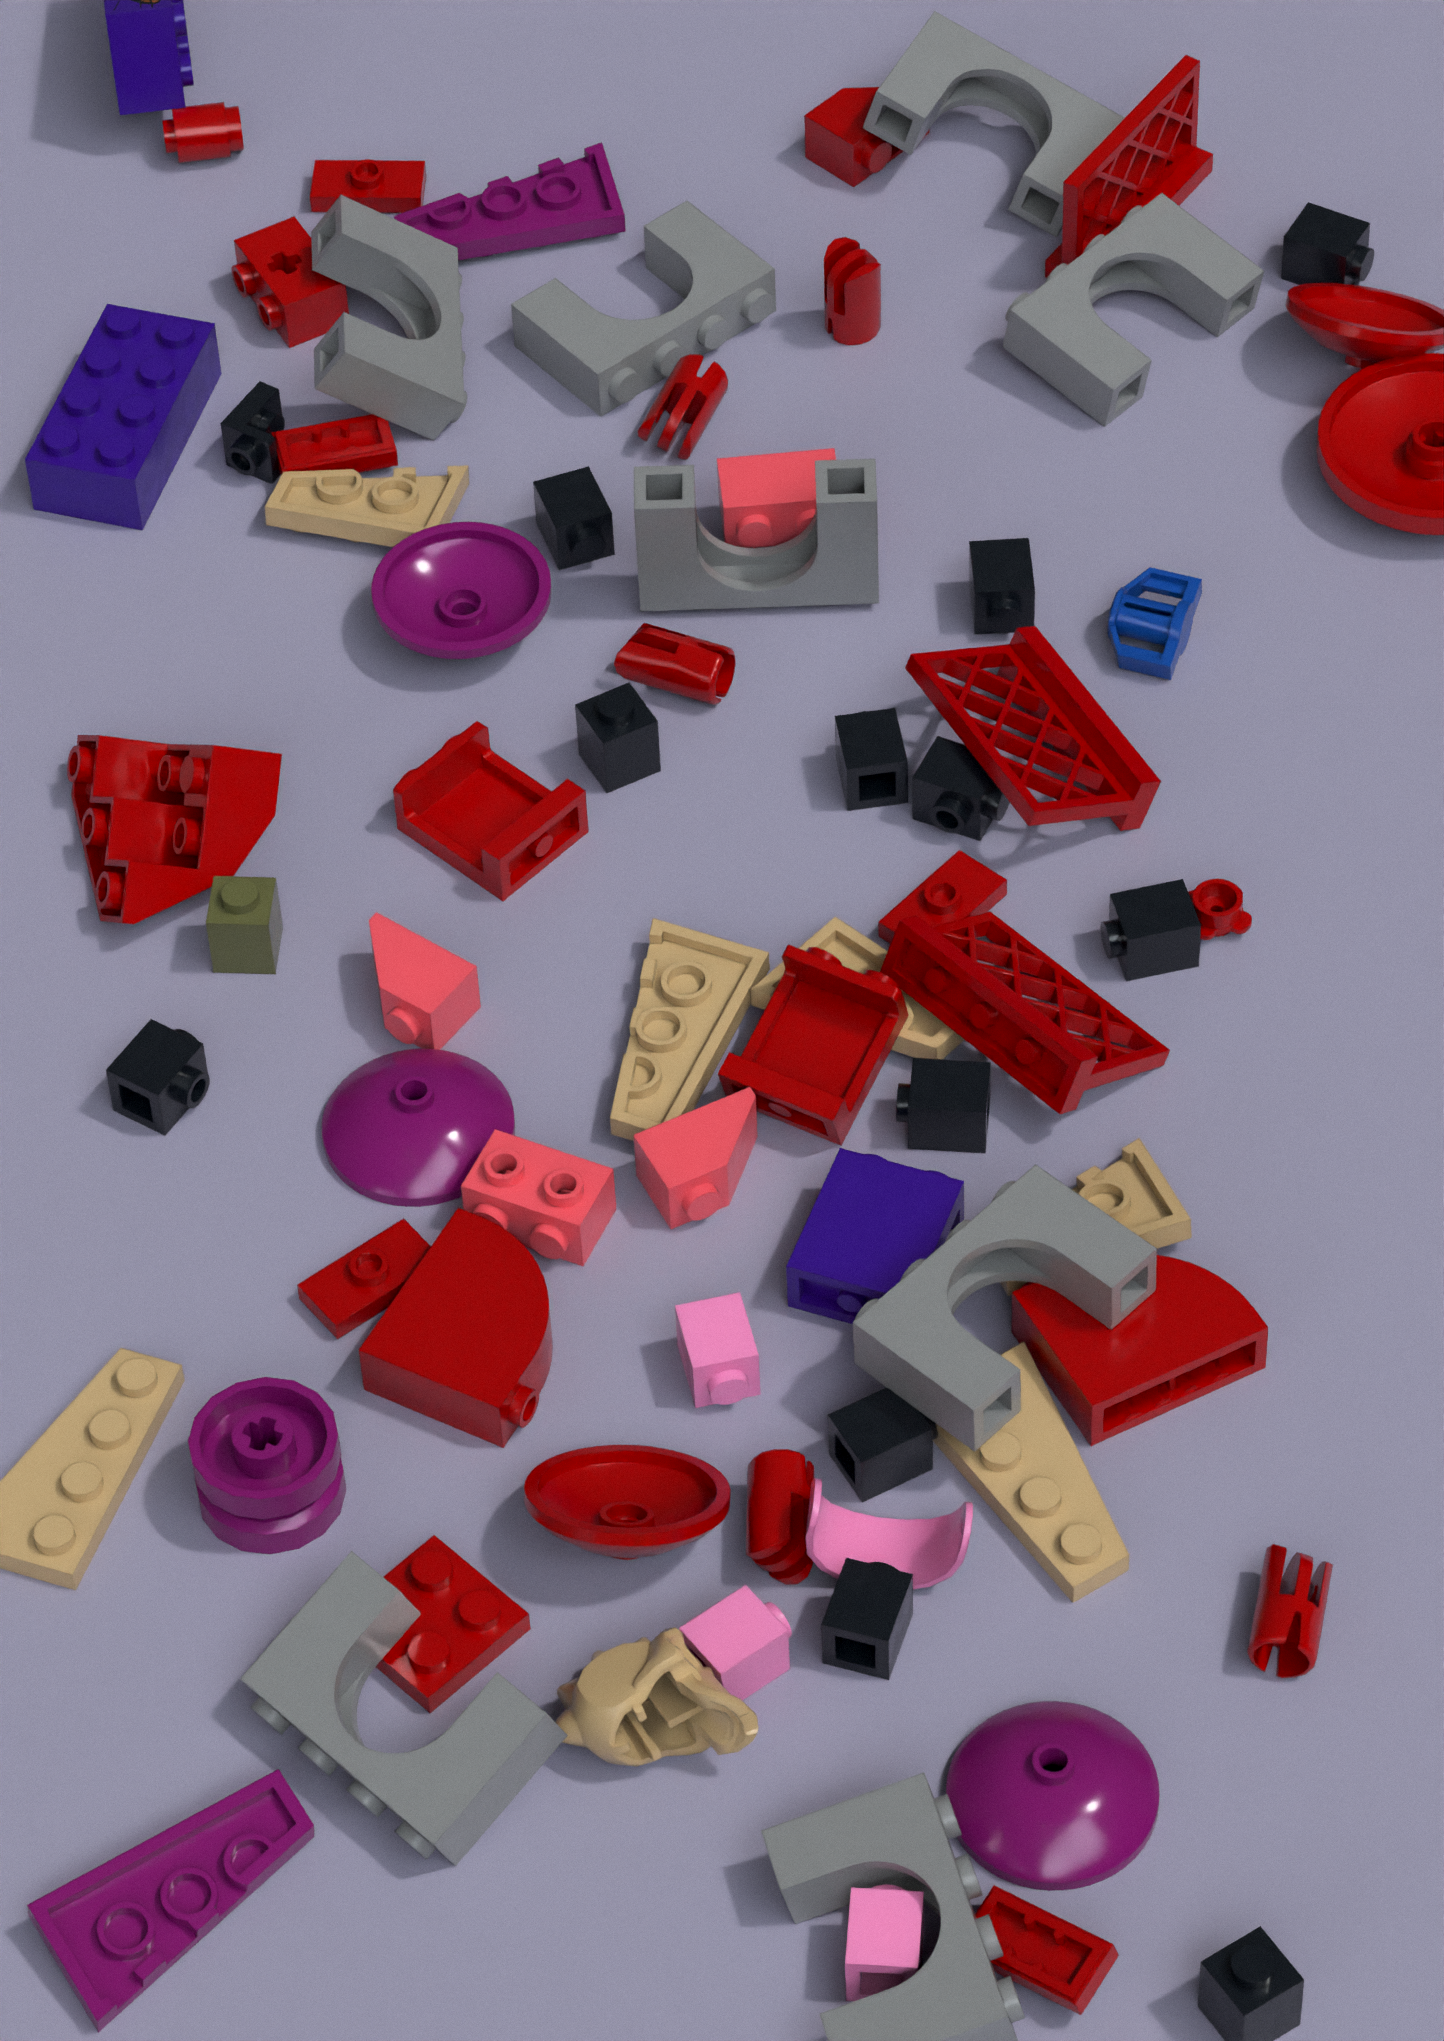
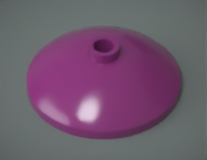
M453 522L418 531L403 539L388 551L374 573L371 594L375 616L391 638L408 649L424 655L459 660L479 658L497 653L528 636L539 625L548 610L551 601L552 585L550 570L546 560L540 551L523 536L493 524Z
M439 1049L402 1050L380 1056L363 1064L350 1073L337 1086L327 1102L322 1118V1139L325 1154L338 1177L361 1195L381 1203L405 1207L431 1206L462 1197L461 1185L494 1130L496 1129L515 1136V1118L512 1101L508 1091L497 1076L487 1067L467 1056Z
M1031 1702L1014 1706L991 1716L977 1726L962 1742L950 1764L946 1783V1794L949 1796L962 1833L957 1839L964 1850L979 1865L995 1876L1019 1886L1038 1890L1077 1889L1093 1885L1115 1875L1130 1864L1144 1849L1152 1835L1158 1817L1160 1794L1157 1772L1148 1751L1141 1741L1127 1727L1111 1716L1097 1709L1071 1702ZM1057 1765L1064 1769L1059 1772H1049L1042 1767Z

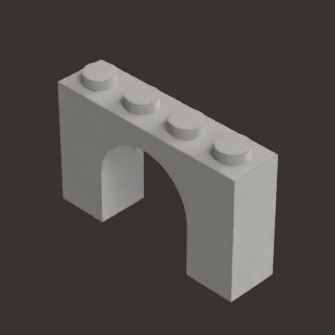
M934 11L876 91L863 128L911 155L936 119L950 109L974 105L995 109L1008 115L1018 122L1029 134L1037 154L1023 173L1008 210L1057 237L1063 226V182L1125 117Z
M1161 193L1144 207L1137 205L1126 214L1121 224L1106 236L1099 234L1092 239L1083 254L1069 265L1066 263L1058 265L1050 273L1045 283L1031 294L1025 292L1019 295L1012 302L1005 316L1008 323L1003 348L1105 427L1143 397L1152 360L1100 319L1092 306L1096 300L1112 292L1123 290L1150 292L1169 300L1216 337H1219L1255 308L1264 270Z
M340 195L311 232L312 270L375 299L397 319L408 338L400 337L343 312L314 348L315 389L434 441L449 422L455 423L460 418L467 403V393L464 391L463 382L465 353L462 351L461 328L464 316L460 312L459 290L462 276L458 271V248Z
M688 201L683 202L644 225L646 269L685 299L671 311L656 317L639 320L611 317L591 307L556 278L511 304L514 346L599 416H603L621 404L631 401L639 393L668 377L681 357L689 354L704 355L711 350L717 349L727 340L750 326L763 321L767 316L776 311L775 268Z
M875 459L815 461L816 510L811 523L795 538L766 548L734 546L719 540L704 528L698 518L696 509L694 465L634 467V518L640 611L879 603Z
M1035 1164L1016 1182L1009 1181L997 1191L992 1202L972 1220L966 1219L960 1222L951 1231L946 1242L928 1258L919 1259L912 1263L903 1274L901 1281L880 1299L875 1298L868 1301L860 1309L853 1321L854 1364L975 1452L1021 1411L1020 1369L965 1330L953 1316L957 1307L969 1295L985 1286L1004 1281H1028L1055 1290L1112 1330L1156 1291L1157 1248Z
M351 1551L240 1679L259 1696L251 1708L281 1735L290 1725L296 1728L306 1737L298 1749L329 1776L340 1766L355 1780L346 1790L377 1817L386 1808H389L403 1820L395 1832L425 1859H428L435 1850H438L456 1866L568 1735L544 1710L497 1672L455 1722L430 1744L404 1753H384L365 1747L357 1725V1706L361 1690L373 1669L421 1613L396 1587Z
M924 1772L761 1830L781 1894L795 1924L850 1905L851 1887L872 1888L883 1884L896 1885L908 1891H924V1904L941 1917L937 1944L927 1962L913 1976L890 1989L820 2013L828 2041H1018L1012 2023L1024 2019L1025 2015L1011 1976L1000 1980L996 1978L991 1961L1003 1957L1004 1954L990 1915L988 1914L977 1919L975 1917L970 1899L982 1896L983 1894L969 1854L957 1858L954 1856L949 1839L962 1835L948 1794L934 1798Z

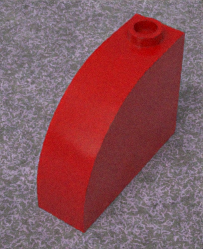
M458 1207L359 1348L364 1390L504 1448L517 1427L524 1428L532 1420L539 1403V1394L550 1371L553 1340L548 1290L544 1276L532 1254L510 1232L494 1222Z
M1157 1255L1156 1291L1112 1330L1066 1297L1047 1286L1027 1282L1022 1288L1012 1292V1334L1019 1344L1025 1342L1040 1374L1090 1446L1266 1368L1268 1326L1255 1308L1236 1288L1205 1268L1187 1261Z

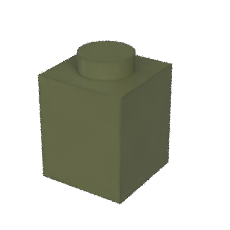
M213 877L206 928L214 973L276 974L283 931L276 878Z

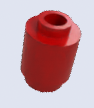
M224 102L186 106V108L172 109L173 119L162 120L166 153L177 152L179 163L231 157V151L244 150L238 106L225 107Z

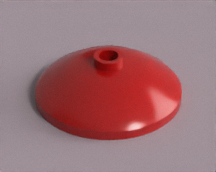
M1308 283L1294 286L1288 291L1285 306L1293 320L1322 346L1346 355L1345 363L1363 369L1389 358L1432 353L1444 348V310L1425 301L1382 289L1340 283Z
M603 1445L568 1451L551 1457L537 1465L525 1480L524 1503L532 1518L552 1535L595 1554L631 1560L666 1553L704 1537L727 1516L730 1509L731 1489L727 1479L719 1470L691 1455L652 1446Z

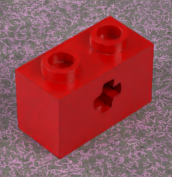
M295 216L234 240L237 264L231 267V272L239 293L244 298L248 296L252 298L257 305V310L264 326L269 331L275 329L289 348L326 334L343 312L349 314L346 285L312 270V238Z

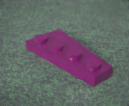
M602 142L584 148L585 157L564 164L558 157L539 164V173L512 182L508 176L488 182V187L482 194L468 198L461 193H457L394 216L395 220L457 247L458 260L485 257L533 247H543L550 244L590 237L594 238L626 231L625 214Z
M277 1769L28 1904L29 1918L98 2033L313 1839L314 1824L280 1770Z

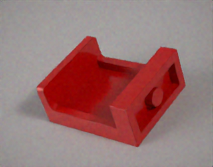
M479 721L473 723L461 734L447 740L441 750L417 769H412L404 774L393 789L397 829L501 901H505L589 832L586 790L567 778L553 791H550L494 753L490 748L488 727Z
M787 945L781 956L785 966L784 975L741 1056L729 1052L718 1072V1076L726 1096L750 1087L756 1095L757 1112L842 1146L909 1014L899 985L887 975L875 970H865L864 974L842 966L840 960L831 953L817 947H809L807 951H804L792 945Z

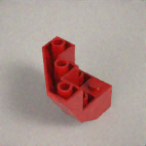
M78 735L77 746H74L69 753L67 776L69 781L73 782L71 797L100 921L134 925L212 887L214 876H234L275 817L282 754L218 745L164 744L102 735Z

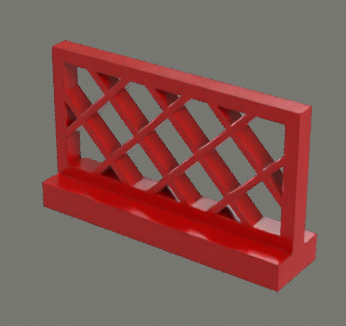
M1185 55L1063 182L1062 243L1045 260V278H1048L1058 265L1062 263L1069 265L1082 255L1087 245L1099 234L1106 236L1117 228L1126 214L1135 206L1141 205L1144 207L1161 193L1180 206L1212 172L1213 154L1197 147L1200 60Z
M1036 626L1016 628L1008 645L914 653L910 655L905 669L1028 826L1110 817L1120 831L1140 829L1161 780ZM1000 667L997 675L983 670L985 668ZM937 673H944L965 682V685L962 687L939 677ZM971 686L1005 699V703H1000L970 690ZM1011 703L1020 705L1026 713L1010 707ZM965 709L996 721L995 726L970 716ZM1002 724L1037 739L1033 743L1002 730ZM1042 742L1053 745L1057 752L1041 746ZM996 748L1027 760L1026 766L1001 756ZM1033 764L1065 776L1068 779L1066 782L1039 772L1032 769ZM1074 781L1084 784L1089 792L1073 786ZM1027 787L1054 798L1056 801L1038 803Z
M986 912L935 927L929 926L917 915L901 919L880 970L881 973L893 979L901 990L1058 1114L1076 1110L1085 1090L1164 1066L1170 1052L1166 1046L992 912ZM986 936L993 943L978 940L976 938ZM977 960L1005 967V969L977 962ZM1020 972L1027 973V974H1031V975L1037 976V977H1039V978H1035V977H1031V976H1028V975L1020 974ZM1022 995L1050 1002V1004L1022 997ZM1065 1007L1077 1009V1010L1083 1011L1084 1013H1080V1012H1077V1011L1065 1009ZM1067 1030L1095 1037V1039L1069 1033ZM1110 1042L1128 1046L1130 1049L1113 1045Z

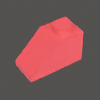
M376 912L369 919V927L384 1028L397 1040L405 1044L413 1043L422 1049L440 1050L481 1008L477 966Z
M750 1087L633 1135L636 1176L670 1229L693 1220L697 1221L708 1218L717 1210L729 1206L758 1137L756 1095Z

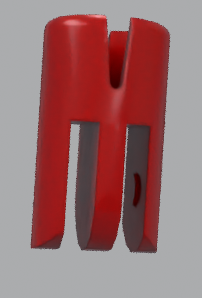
M842 237L834 239L827 246L824 256L825 330L830 334L833 328L834 340L845 345H861L869 342L877 336L881 328V264L866 249H860L859 242Z
M689 354L679 359L638 429V437L647 442L666 410L670 417L663 429L657 447L668 452L685 423L692 424L678 454V458L687 460L690 457L728 389L727 375L723 368L715 361L701 378L697 376L704 358L700 354Z
M643 623L619 650L614 666L616 672L624 679L716 705L722 700L716 696L725 697L732 684L736 658L733 649L730 647Z
M773 1449L758 1454L748 1464L746 1555L751 1557L760 1568L769 1571V1575L773 1579L786 1585L799 1584L808 1577L813 1566V1561L807 1555L805 1537L811 1483L814 1479L815 1468L811 1461L805 1462V1456L800 1452L789 1449Z
M1272 1544L1266 1548L1247 1653L1251 1663L1259 1670L1265 1672L1272 1647H1276L1278 1650L1276 1676L1296 1678L1306 1675L1311 1671L1317 1660L1333 1565L1322 1561L1311 1579L1313 1557L1296 1552L1282 1578L1287 1548Z

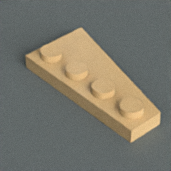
M655 918L652 919L649 933L650 944L640 975V991L636 1008L634 1007L632 1012L628 1047L626 1053L623 1054L610 1115L612 1135L634 1141V1134L694 1110L751 1004V988L761 981L770 969L769 952Z
M1022 1342L1001 1354L1002 1357L1020 1369L1021 1411L975 1452L938 1424H936L938 1437L933 1442L1072 1603L1127 1572L1129 1570V1553L1025 1342Z
M120 1348L0 1481V1569L69 1589H77L185 1381L181 1364Z

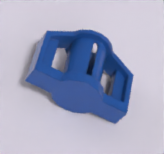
M1149 567L1116 592L1108 617L1107 634L1119 668L1168 680L1172 679L1179 656L1183 654L1189 640L1193 617L1202 595V579ZM1148 591L1182 600L1176 606L1138 596ZM1119 636L1163 645L1165 648L1163 653L1121 644Z

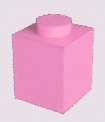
M740 1292L675 1305L677 1346L695 1408L713 1404L728 1405L736 1403L743 1398L761 1395L759 1354Z
M744 1585L679 1628L683 1633L684 1642L689 1651L701 1662L703 1667H710L712 1669L714 1677L731 1695L741 1700L749 1697L790 1670L789 1638L792 1636V1631L786 1617L772 1602L763 1604L747 1585Z
M890 1884L877 1885L872 1888L851 1887L845 1956L846 2001H856L890 1989L906 1981L921 1969L924 1939V1891H908L902 1887Z

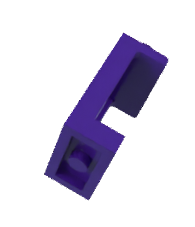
M840 1148L786 1265L788 1307L853 1324L856 1315L868 1301L875 1298L880 1299L901 1281L903 1274L912 1263L919 1259L928 1258L945 1243L950 1229L953 1230L964 1220V1181L948 1177L938 1171H924L887 1161L875 1154H861Z

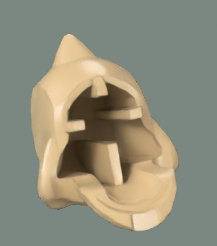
M676 1627L664 1629L652 1641L642 1637L635 1643H624L607 1651L598 1650L594 1652L591 1662L583 1668L580 1677L559 1686L557 1689V1695L566 1709L556 1720L557 1725L568 1735L562 1743L585 1747L599 1758L611 1764L637 1767L654 1762L665 1756L701 1753L710 1748V1746L718 1755L735 1753L753 1742L758 1733L756 1713L740 1698L731 1695L714 1677L710 1667H703L701 1662L689 1651L684 1642L683 1633Z

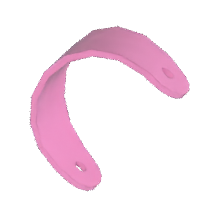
M813 1479L810 1490L805 1539L807 1555L821 1571L838 1579L846 1558L866 1563L883 1562L895 1567L899 1571L913 1574L914 1590L931 1587L952 1577L963 1563L971 1534L972 1502L965 1501L953 1513L932 1519L905 1520L875 1517L853 1512L832 1504L821 1495L822 1479Z

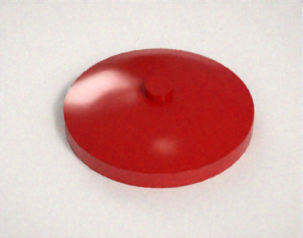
M1423 353L1394 357L1367 366L1351 375L1332 392L1320 414L1316 450L1319 467L1325 481L1332 491L1351 509L1376 523L1393 529L1425 535H1444V354Z

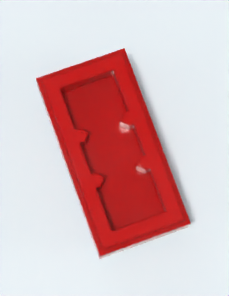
M371 159L315 160L310 191L311 212H327L340 195L380 213H404L423 206L427 176L425 161Z
M374 414L271 432L276 439L281 475L285 471L354 469L360 473L398 466L397 449L387 420Z
M959 850L878 922V936L891 944L899 921L916 915L929 926L935 927L986 913L1007 895V879Z
M403 1218L297 1284L299 1299L339 1339L390 1306L431 1246Z
M994 1885L975 1913L976 1919L988 1914L990 1915L1004 1954L1003 1957L991 1961L994 1972L1004 1977L1011 1976L1012 1981L1082 2015L1119 1956L1114 1945Z

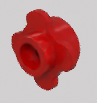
M1210 879L1200 883L1195 890L1188 892L1201 924V940H1210L1214 936H1224L1230 932L1243 934L1251 928L1252 916L1245 912L1242 907L1243 892L1234 883L1225 879Z

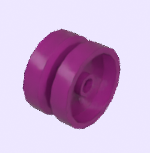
M271 1377L237 1382L212 1396L194 1417L188 1444L202 1519L218 1539L241 1551L271 1555L300 1549L324 1535L340 1515L346 1494V1483L341 1461L339 1435L334 1412L318 1392L294 1380Z

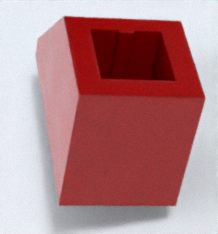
M879 87L842 88L804 115L805 157L853 188L873 173L882 170L888 162L904 152L863 128Z

